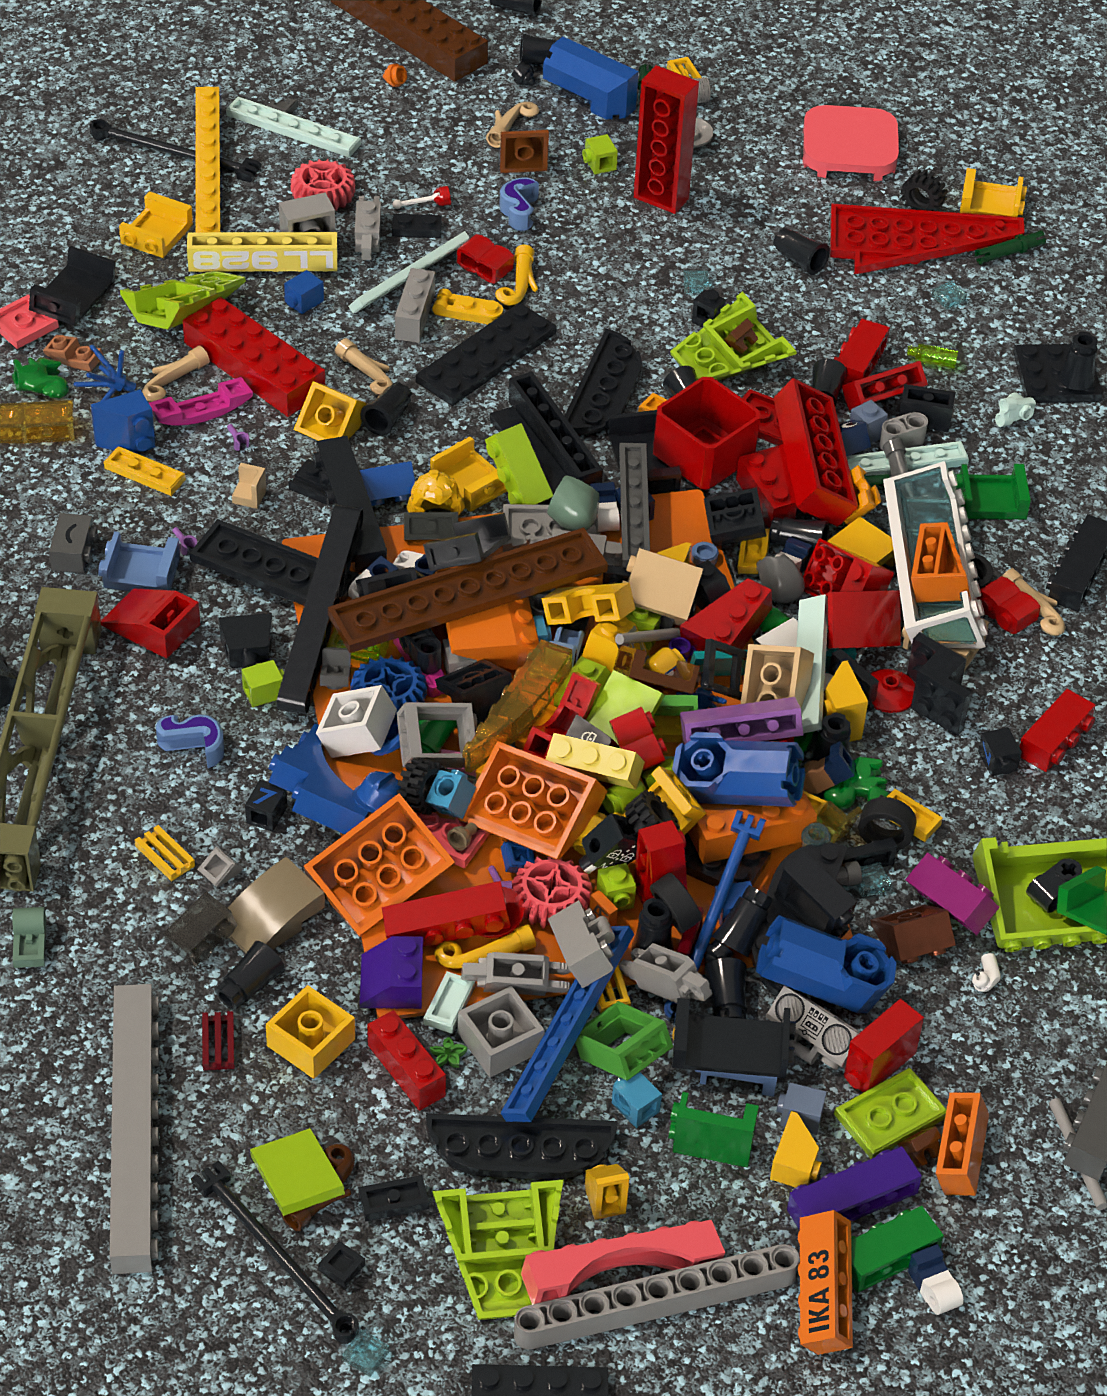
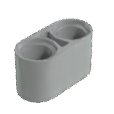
M913 412L886 420L882 425L880 449L884 451L883 445L892 439H902L905 448L923 445L928 425L927 417L924 414Z

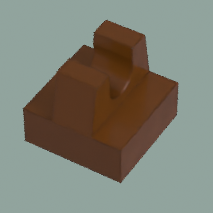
M747 318L730 332L724 341L730 348L733 347L740 354H743L748 349L743 340H747L753 345L758 340V337L752 329L754 325Z
M934 1126L922 1129L899 1142L898 1146H902L916 1167L927 1164V1160L924 1157L925 1150L929 1152L931 1158L939 1156L940 1144L938 1139L942 1137L937 1127Z

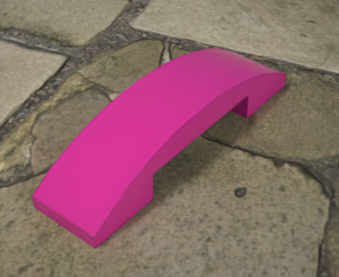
M239 377L218 383V391L178 403L172 397H167L149 402L154 417L159 423L166 425H190L211 420L234 410L253 396V391L243 378Z

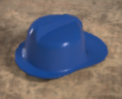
M374 771L369 773L361 785L355 788L353 799L362 809L373 813L396 796L397 790L401 789V786L398 785V779H396L394 773Z

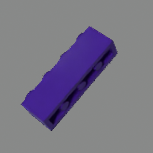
M902 1146L892 1151L889 1149L884 1150L875 1158L865 1162H855L848 1169L839 1173H829L815 1183L796 1187L790 1192L787 1211L799 1231L801 1217L835 1210L852 1222L918 1194L922 1175Z

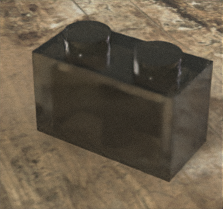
M206 891L163 935L169 947L195 968L201 961H205L210 957L213 949L222 940H226L232 935L237 927V923L231 910Z

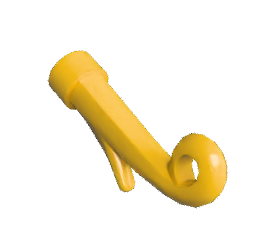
M519 245L515 249V291L508 287H501L495 292L497 300L503 305L512 306L521 302L526 294L528 283L534 292L538 290L532 271L535 251L529 245Z
M527 924L516 928L511 934L462 954L461 947L456 942L444 941L436 947L434 954L436 960L441 965L457 969L462 968L463 963H478V959L486 958L488 953H516L530 950L536 947V941L530 926ZM453 951L454 955L448 956L445 952Z

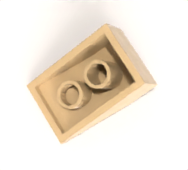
M748 644L741 704L795 697L800 707H802L811 682L814 653L802 647Z

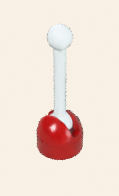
M448 186L436 188L433 195L405 201L394 200L392 205L395 209L427 201H434L439 206L451 205Z

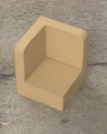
M240 463L238 467L239 482L232 494V503L258 509L266 493L265 468Z

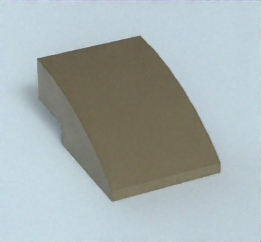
M285 857L251 883L216 921V924L245 954L255 941H261L270 948L275 949L302 931V922L325 908V893L290 859Z

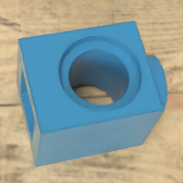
M452 769L451 773L439 770L425 802L439 813L463 819L476 786L467 780V774L459 770Z
M641 1072L634 1075L628 1081L622 1078L616 1080L613 1085L612 1104L635 1128L660 1112L662 1093Z

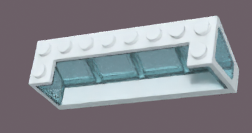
M944 461L884 479L904 624L911 643L913 638L921 632L947 648L981 649L986 647L984 636L988 635L984 619L980 618L985 613L981 600H977V597L981 596L977 580L974 581V578L978 577L974 562H971V559H975L971 543H967V541L972 539L968 526L964 525V523L968 522L966 510L964 507H961V505L965 504L962 490H956L955 486H958L954 470L949 471ZM948 522L963 569L967 575L970 597L968 592L964 591L960 592L961 601L916 603L911 574L920 524Z

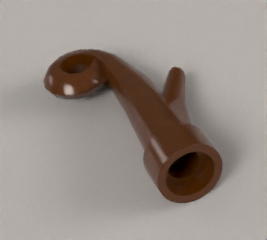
M333 1144L327 1147L324 1153L333 1168H335V1172L343 1184L353 1170L355 1157L346 1145ZM338 1155L341 1156L343 1159L333 1158V1156ZM344 1189V1195L285 1216L282 1215V1218L291 1229L300 1231L311 1221V1217L335 1201L351 1196L352 1192L350 1189Z

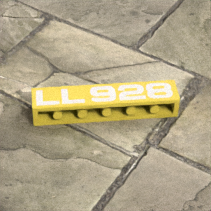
M337 232L188 233V271H337Z

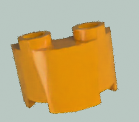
M859 465L850 471L858 508L844 521L847 525L858 517L863 518L881 503L880 493L876 485L873 487L869 485L864 477L867 473Z

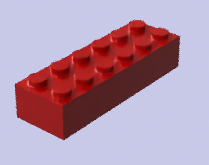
M656 65L641 80L633 198L676 214L689 199L699 81Z
M222 297L217 298L183 319L184 343L192 349L197 346L203 347L209 356L210 362L234 379L242 377L253 393L287 417L302 409L313 381L325 385V369Z
M792 378L773 399L795 503L800 511L816 516L820 520H828L830 524L838 527L858 508V503L833 397Z

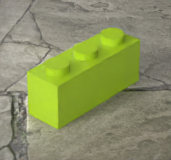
M522 423L485 439L487 452L495 462L497 475L506 487L510 504L536 505L553 497V493Z

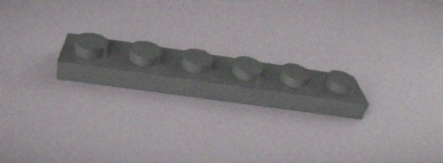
M620 443L622 568H627L630 556H636L639 548L650 551L646 443Z

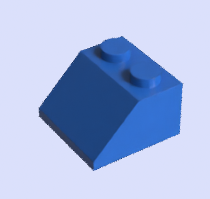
M140 389L91 404L94 440L97 447L114 451L119 446L134 453L156 448L152 408Z
M412 461L359 470L372 506L385 504L384 498L394 497L395 502L409 500L415 483Z

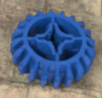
M392 654L389 659H384L381 655L377 661L369 658L367 664H360L359 670L354 671L353 679L350 683V691L382 685L397 711L405 702L425 703L427 696L425 675L422 674L420 667H415L413 661L405 663L403 656L398 660L394 659Z

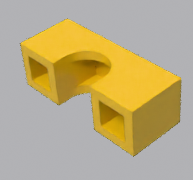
M630 582L557 588L542 598L548 625L571 624L580 618L592 615L595 616L596 622L621 620L636 609Z

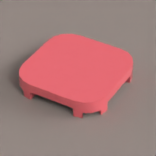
M833 105L816 106L806 112L803 125L804 168L809 167L817 171V177L826 178L827 171L872 173L873 181H882L884 175L891 172L895 173L899 154L898 123L891 113L876 108Z

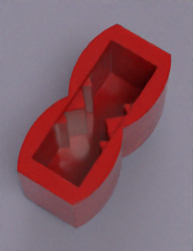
M475 234L457 249V263L463 269L476 273L485 281L495 284L513 270L514 255L509 249L500 245H494L489 238Z
M1001 576L980 589L981 596L977 597V600H981L985 615L996 619L998 625L1007 632L1017 634L1038 620L1040 604L1028 593L1020 591L1017 585L1010 579Z
M640 707L609 721L620 748L636 752L644 760L642 772L665 763L664 755L668 754L663 739H656L652 731L656 724L650 711L644 712L643 708Z

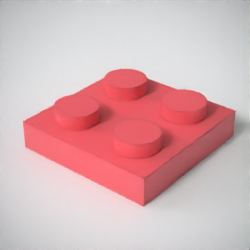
M29 294L0 309V335L16 349L59 328L58 320L29 310Z

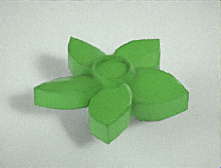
M450 1037L444 1039L443 1047H429L430 1052L438 1056L435 1062L439 1067L448 1061L450 1066L459 1068V1057L467 1052L466 1046L462 1044L454 1045Z

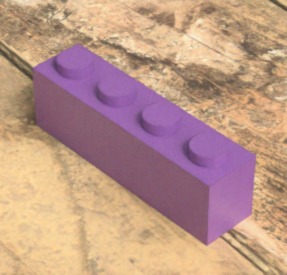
M795 697L680 712L684 744L691 740L689 737L695 732L719 733L724 740L766 741L803 735L801 707Z

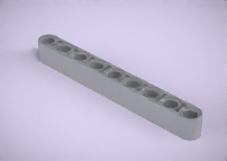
M781 1244L528 1305L516 1312L514 1340L523 1349H536L785 1288L792 1285L796 1280L800 1260L799 1253L794 1247ZM778 1264H784L788 1267H781ZM747 1272H754L757 1275H750ZM717 1279H721V1280H724V1281H726V1282H725V1283H720V1282H717L716 1280H717ZM684 1287H691L695 1290L689 1291L684 1289ZM652 1295H660L663 1298H654ZM626 1302L630 1303L631 1305L623 1306L620 1303ZM590 1310H595V1311H598L599 1313H598V1314H591V1313H589L588 1311H590ZM557 1318H564V1319H566V1320H568V1321L559 1322V1321H557V1320H555V1319H557ZM525 1326H533V1327H535V1329H533V1330H527V1329H524L523 1327H525Z

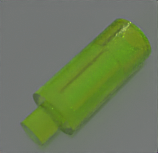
M919 343L918 347L908 346L907 356L915 357L916 362L921 361L922 363L955 369L958 351Z

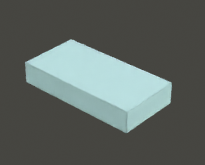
M447 971L423 1018V1024L452 1034L458 1023V1011L466 1007L475 988V981L461 980L460 975Z

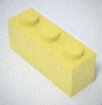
M556 733L553 734L546 756L548 761L585 774L598 781L635 790L637 789L645 763L636 752Z

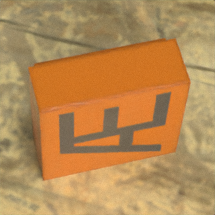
M598 890L591 894L590 908L596 917L605 916L610 926H617L618 908L601 891Z

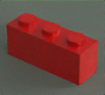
M863 318L857 327H852L848 342H843L839 357H834V360L841 362L848 371L843 385L871 375L887 347L890 327Z
M917 361L853 381L841 387L850 411L869 400L876 403L903 394L904 384L924 387L928 383L921 361Z
M1066 689L1022 736L1019 746L1022 751L1021 758L1044 772H1047L1054 764L1058 765L1064 758L1066 750L1069 747L1073 749L1078 743L1081 734L1084 731L1088 732L1094 725L1096 718L1093 717L1096 704Z
M394 1010L367 1024L368 1047L419 1111L446 1096V1074Z

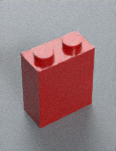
M899 999L850 1041L844 1078L847 1079L848 1083L853 1088L859 1089L864 1093L884 1082L917 1052L924 1017L902 999Z

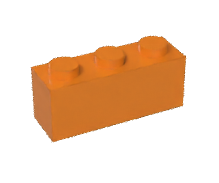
M949 1093L935 1173L944 1195L976 1196L989 1113L981 1093Z

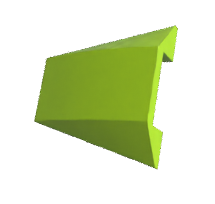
M212 271L185 277V282L172 279L164 281V284L153 287L151 284L142 285L139 291H131L129 288L120 290V295L138 323L168 330L183 324V319L217 298H227L243 285L246 279L243 276Z
M742 291L736 296L737 300L731 305L726 304L720 309L721 313L713 320L708 319L703 323V328L700 331L691 333L674 347L670 354L680 366L693 367L698 379L701 377H713L718 381L796 355L797 351L783 336L776 340L757 320L756 306ZM748 318L754 325L752 329L758 340L753 345L747 340H743L748 349L743 354H740L733 347L730 348L724 339Z
M563 1180L531 1182L529 1190L466 1195V1188L433 1191L434 1199L478 1320L515 1317L516 1312L520 1308L532 1305L521 1272L526 1255H530L538 1250H554Z

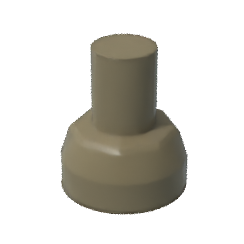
M469 823L465 827L458 826L452 828L447 834L449 844L458 851L464 850L469 846L471 836L478 831V828L474 823Z

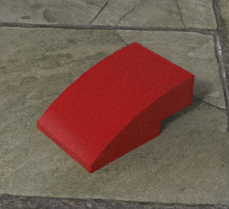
M900 590L828 592V648L901 646Z

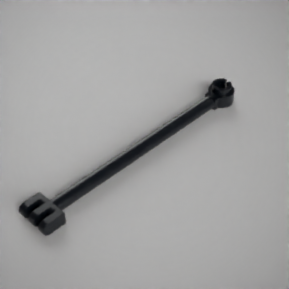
M103 119L91 121L90 134L95 140L101 141L113 137L196 160L195 150L113 128L112 125H109ZM220 157V167L235 171L237 179L245 182H251L261 168V163L257 160L245 158L243 163H238Z
M220 1161L212 1164L217 1175L208 1167L201 1171L206 1182L197 1174L193 1176L191 1181L204 1198L215 1192L329 1319L334 1338L342 1344L354 1341L359 1335L358 1319L350 1313H343L333 1305L226 1186V1183L231 1181V1176ZM347 1329L351 1331V1334L350 1332L341 1333V1331Z

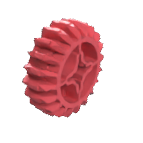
M318 159L317 162L309 160L308 164H301V167L296 168L295 173L292 174L291 192L294 199L326 192L335 211H337L338 207L345 208L346 203H351L355 193V179L351 169L346 168V164L339 165L338 161L330 162L329 159L326 161Z
M548 856L546 860L536 857L534 863L526 861L524 868L518 869L516 877L512 881V890L518 893L515 900L518 902L521 898L523 899L524 903L521 907L525 906L524 919L529 918L531 926L541 923L540 925L544 929L546 925H550L548 918L578 900L585 910L590 907V897L593 890L588 873H583L580 865L574 866L572 859L564 862L562 857L559 861Z

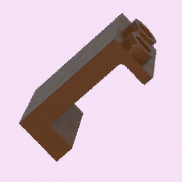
M624 645L619 646L613 670L625 676L693 694L694 688L696 689L700 683L701 673L699 672L700 666L678 660L674 674L669 676L643 668L647 655L646 651Z

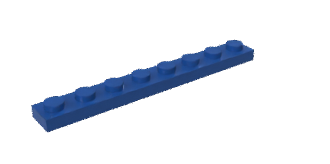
M611 926L615 939L608 944L614 956L609 958L613 965V970L585 988H582L575 978L501 1111V1115L506 1122H532L634 936L629 926Z

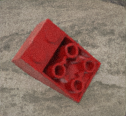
M819 538L803 575L805 582L804 591L814 597L826 594L828 598V592L887 590L894 572Z
M132 589L101 620V626L167 659L200 626L199 602L174 590Z

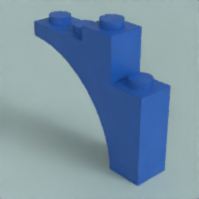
M314 724L309 733L303 732L298 745L295 744L293 748L286 745L280 755L275 753L268 768L273 771L269 783L293 793L291 798L296 800L292 809L293 812L342 834H346L366 819L370 812L356 804L353 799L354 790L342 782L329 767L322 752L321 741L316 735L319 725Z

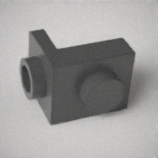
M324 647L322 651L320 686H326L333 690L348 687L351 676V653H349L347 648Z

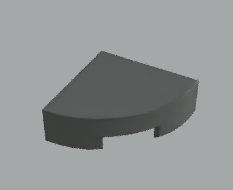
M286 98V101L277 103L272 101L266 106L292 114L298 108V100Z

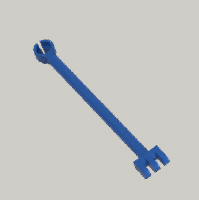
M737 810L730 830L738 833V836L690 957L695 963L697 971L700 968L749 838L759 841L766 823L765 819L760 818L757 827H751L755 816L749 814L745 824H742L740 822L743 818V811ZM668 1000L664 1006V1015L669 1022L673 1016L671 1006L677 1004L671 1000Z

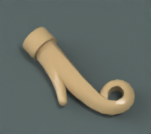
M521 102L507 111L503 117L500 111L496 110L495 125L486 135L488 144L499 148L501 132L509 131L520 114L525 117L536 116L540 111L538 106L532 102Z
M348 338L341 340L337 344L335 354L344 362L348 361L374 380L370 384V389L375 395L379 396L387 387L393 384L390 378L383 372L390 370L388 365L377 362L358 350L357 345Z
M197 346L190 350L188 355L182 359L153 368V374L157 375L142 390L146 400L153 402L164 399L166 390L163 386L195 369H201L209 364L210 359L203 347Z
M1014 568L1007 570L1003 577L1010 579L1017 585L1020 591L1028 593L1040 604L1039 614L1044 617L1040 622L1042 630L1052 636H1059L1064 633L1066 627L1063 618L1053 608L1057 605V601L1043 595L1023 580V576Z

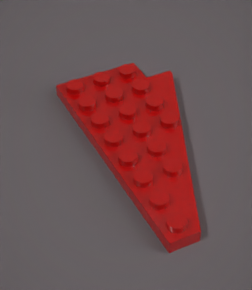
M831 204L830 257L854 259V274L910 263L919 264L921 261L974 251L1014 239L1019 234L1024 235V218L845 204Z

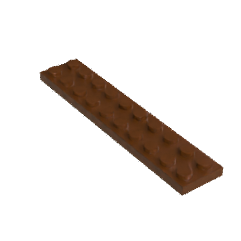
M583 527L487 557L482 562L461 565L328 607V616L349 653L607 572L608 563Z

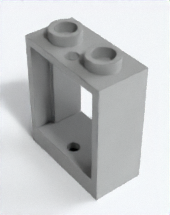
M405 702L397 712L403 768H406L405 765L411 763L412 759L417 758L440 763L445 768H469L478 759L480 743L476 740L477 717L472 711V703ZM418 720H456L460 754L422 753Z

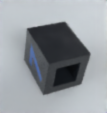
M1009 727L983 732L978 752L990 775L996 776L1018 771L1022 751Z
M259 780L245 804L246 823L273 832L288 807L287 790Z

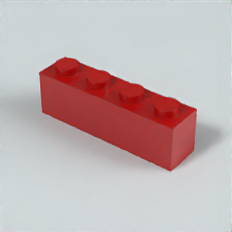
M501 881L381 907L387 939L392 936L423 937V947L438 945L444 941L466 939L487 932H497L511 927Z

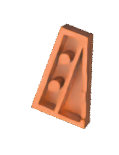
M948 522L920 524L911 574L916 603L963 601L962 592L967 591L970 597L967 575L963 569Z

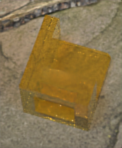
M828 801L817 816L815 828L832 843H836L851 830L863 810L858 806L846 815L835 804Z

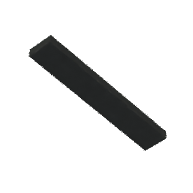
M513 406L490 413V422L498 432L522 423L554 495L564 476L568 475Z

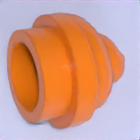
M397 63L390 64L384 71L383 79L392 87H399L406 82L407 71L402 65Z

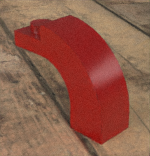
M573 672L556 711L543 725L532 726L522 751L546 759L553 734L566 735L576 715L585 720L587 719L602 684L578 672Z

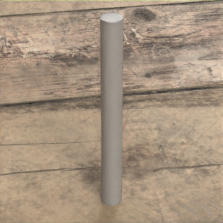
M680 627L619 633L615 636V642L618 645L670 640L680 637Z
M1055 1098L1049 1102V1106L1066 1141L1070 1132L1076 1134L1072 1127L1061 1099ZM1080 1173L1096 1209H1106L1107 1199L1099 1182Z

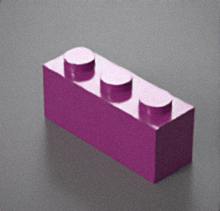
M927 852L905 881L920 895L938 908L948 910L949 916L975 935H978L1000 908L991 899L994 894L981 883L977 887L972 884L974 880L961 869L957 873L953 871L954 865L940 855L936 859Z

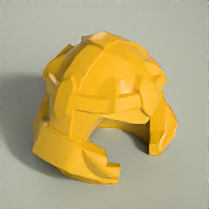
M429 470L428 473L419 476L418 480L415 481L406 507L408 512H425L433 508H442L451 512H458L459 516L465 506L458 491L459 488L456 481L444 472Z

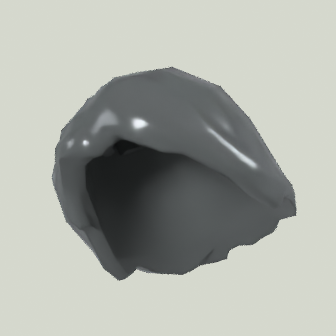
M785 554L777 557L765 556L757 562L756 570L758 571L761 585L772 589V601L784 604L792 603L803 595L805 589L804 578L797 565Z

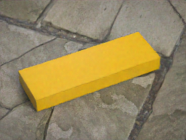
M119 446L104 461V469L170 496L186 480L185 473Z

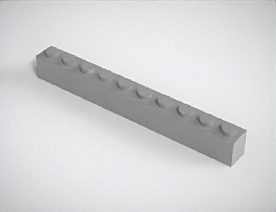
M152 984L114 986L110 1263L112 1274L152 1272V1259H158L159 1257L158 1238L152 1239V1230L159 1229L158 1210H153V1202H159L158 1182H153V1174H159L158 1154H153V1147L159 1146L158 1127H153V1120L159 1119L158 1100H153V1093H159L158 1073L153 1074V1067L159 1066V1048L153 1047V1041L159 1040V1022H153L154 1015H159V996H153Z

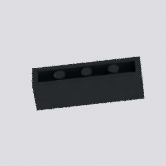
M1088 514L1082 524L1078 523L1073 533V538L1075 539H1069L1064 551L1066 556L1065 558L1060 556L1055 568L1057 573L1056 575H1050L1046 585V589L1050 590L1048 597L1056 600L1057 605L1077 612L1107 556V521Z

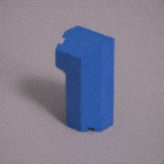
M563 36L552 44L549 50L552 52L550 59L546 57L543 62V79L588 100L591 113L606 120L613 119V115H619V119L626 118L636 110L639 71Z
M695 732L689 737L691 739L685 745L681 743L676 747L672 770L698 803L795 807L797 804L795 801H799L802 798L805 768H799L798 760H804V755L797 742L724 740L719 733Z
M778 915L768 928L766 936L770 937L767 945H761L756 972L761 977L850 1011L867 1014L893 985L897 963L892 956L890 958L887 957L884 953L887 948L879 940L861 933L854 935L849 940H843Z

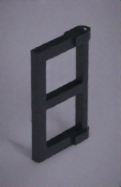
M706 639L703 672H701V688L741 701L740 679L742 659H747L748 651L714 639ZM716 650L732 656L730 688L714 683Z

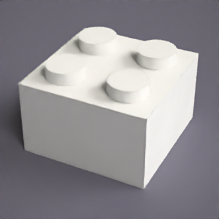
M382 685L334 693L316 735L331 758L381 750L397 709Z

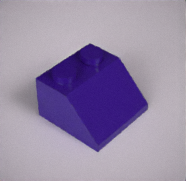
M392 936L361 955L360 1008L422 1009L423 937Z

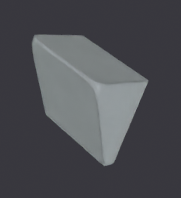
M215 847L197 870L219 888L238 875L244 868L225 851Z

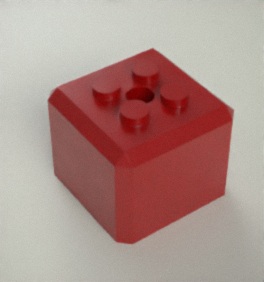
M701 377L657 406L653 454L670 467L679 466L681 475L700 489H711L737 471L738 457L756 452L760 411L713 377Z

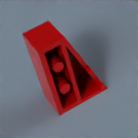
M783 444L738 457L736 481L742 490L757 487L763 521L769 529L774 517L783 519L784 517L796 518L797 506Z
M747 578L681 624L680 637L687 639L691 646L695 647L696 651H705L706 639H714L743 649L772 610V589Z
M672 820L638 829L634 882L636 884V892L642 904L648 899L654 898L650 885L669 872L687 890L684 849L686 848V839L683 832L677 830Z

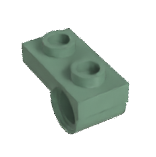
M45 907L13 908L14 968L45 967L47 920Z

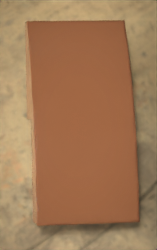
M55 335L43 350L44 354L53 360L83 371L92 372L100 362L90 347L80 346L77 337ZM97 348V349L101 352V354L103 355L102 349H101V348Z

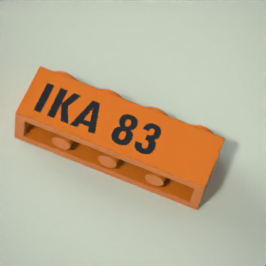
M835 1210L801 1217L800 1231L798 1232V1242L800 1245V1262L798 1264L800 1276V1294L798 1296L800 1326L798 1328L800 1345L817 1355L853 1348L851 1221Z

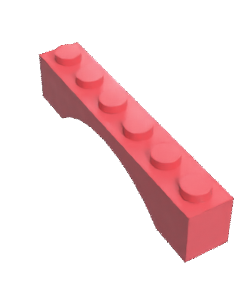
M695 1220L681 1226L671 1228L663 1226L650 1232H632L619 1238H601L592 1243L582 1245L570 1244L561 1249L551 1251L538 1250L530 1255H526L521 1276L533 1305L569 1296L574 1289L588 1278L612 1268L645 1265L677 1270L724 1258L725 1250L712 1220L702 1222Z

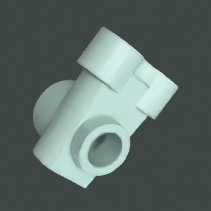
M1016 392L1010 394L1007 398L1001 399L999 401L1000 412L995 416L996 424L999 427H1004L1020 419L1024 421L1029 420L1034 414L1035 400L1032 397L1024 398Z

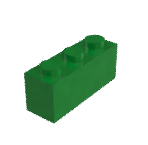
M923 1206L913 1210H904L895 1219L885 1224L882 1222L877 1223L868 1232L858 1237L851 1236L852 1286L857 1293L908 1269L913 1253L937 1244L941 1249L944 1235Z

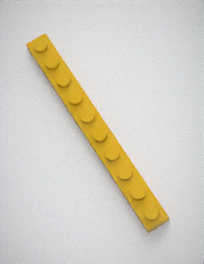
M196 87V233L221 232L219 87Z

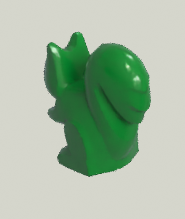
M29 357V365L22 366L17 359L13 360L14 373H12V378L17 391H32L59 399L68 394L69 385L67 380L58 376L60 371L57 368L61 365L60 361L40 357L35 361Z
M859 757L854 760L856 763L855 775L826 789L824 792L825 800L829 802L831 807L845 810L854 804L856 796L866 798L867 802L878 797H887L889 792L885 790L886 785H883L887 783V779L879 777L881 775V770L879 769L883 766V760Z

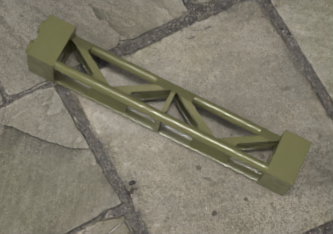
M41 587L34 621L0 738V889L32 892L35 889L41 866L36 828L82 655H96L102 632L98 592ZM38 639H39L40 650L36 647V646H37V643H38ZM50 660L57 667L44 714L34 713L36 670ZM24 689H25V690H26V708H25V712H18V711H19L20 704H21L22 696H23V693H24ZM14 725H16L21 742L25 746L20 747L12 755L7 750ZM22 763L29 770L14 824H9L5 822L7 775Z

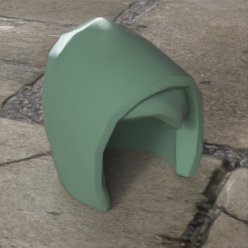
M564 476L551 499L547 514L566 530L574 531L584 527L587 531L594 524L597 517L600 501L599 493L593 487L574 477Z

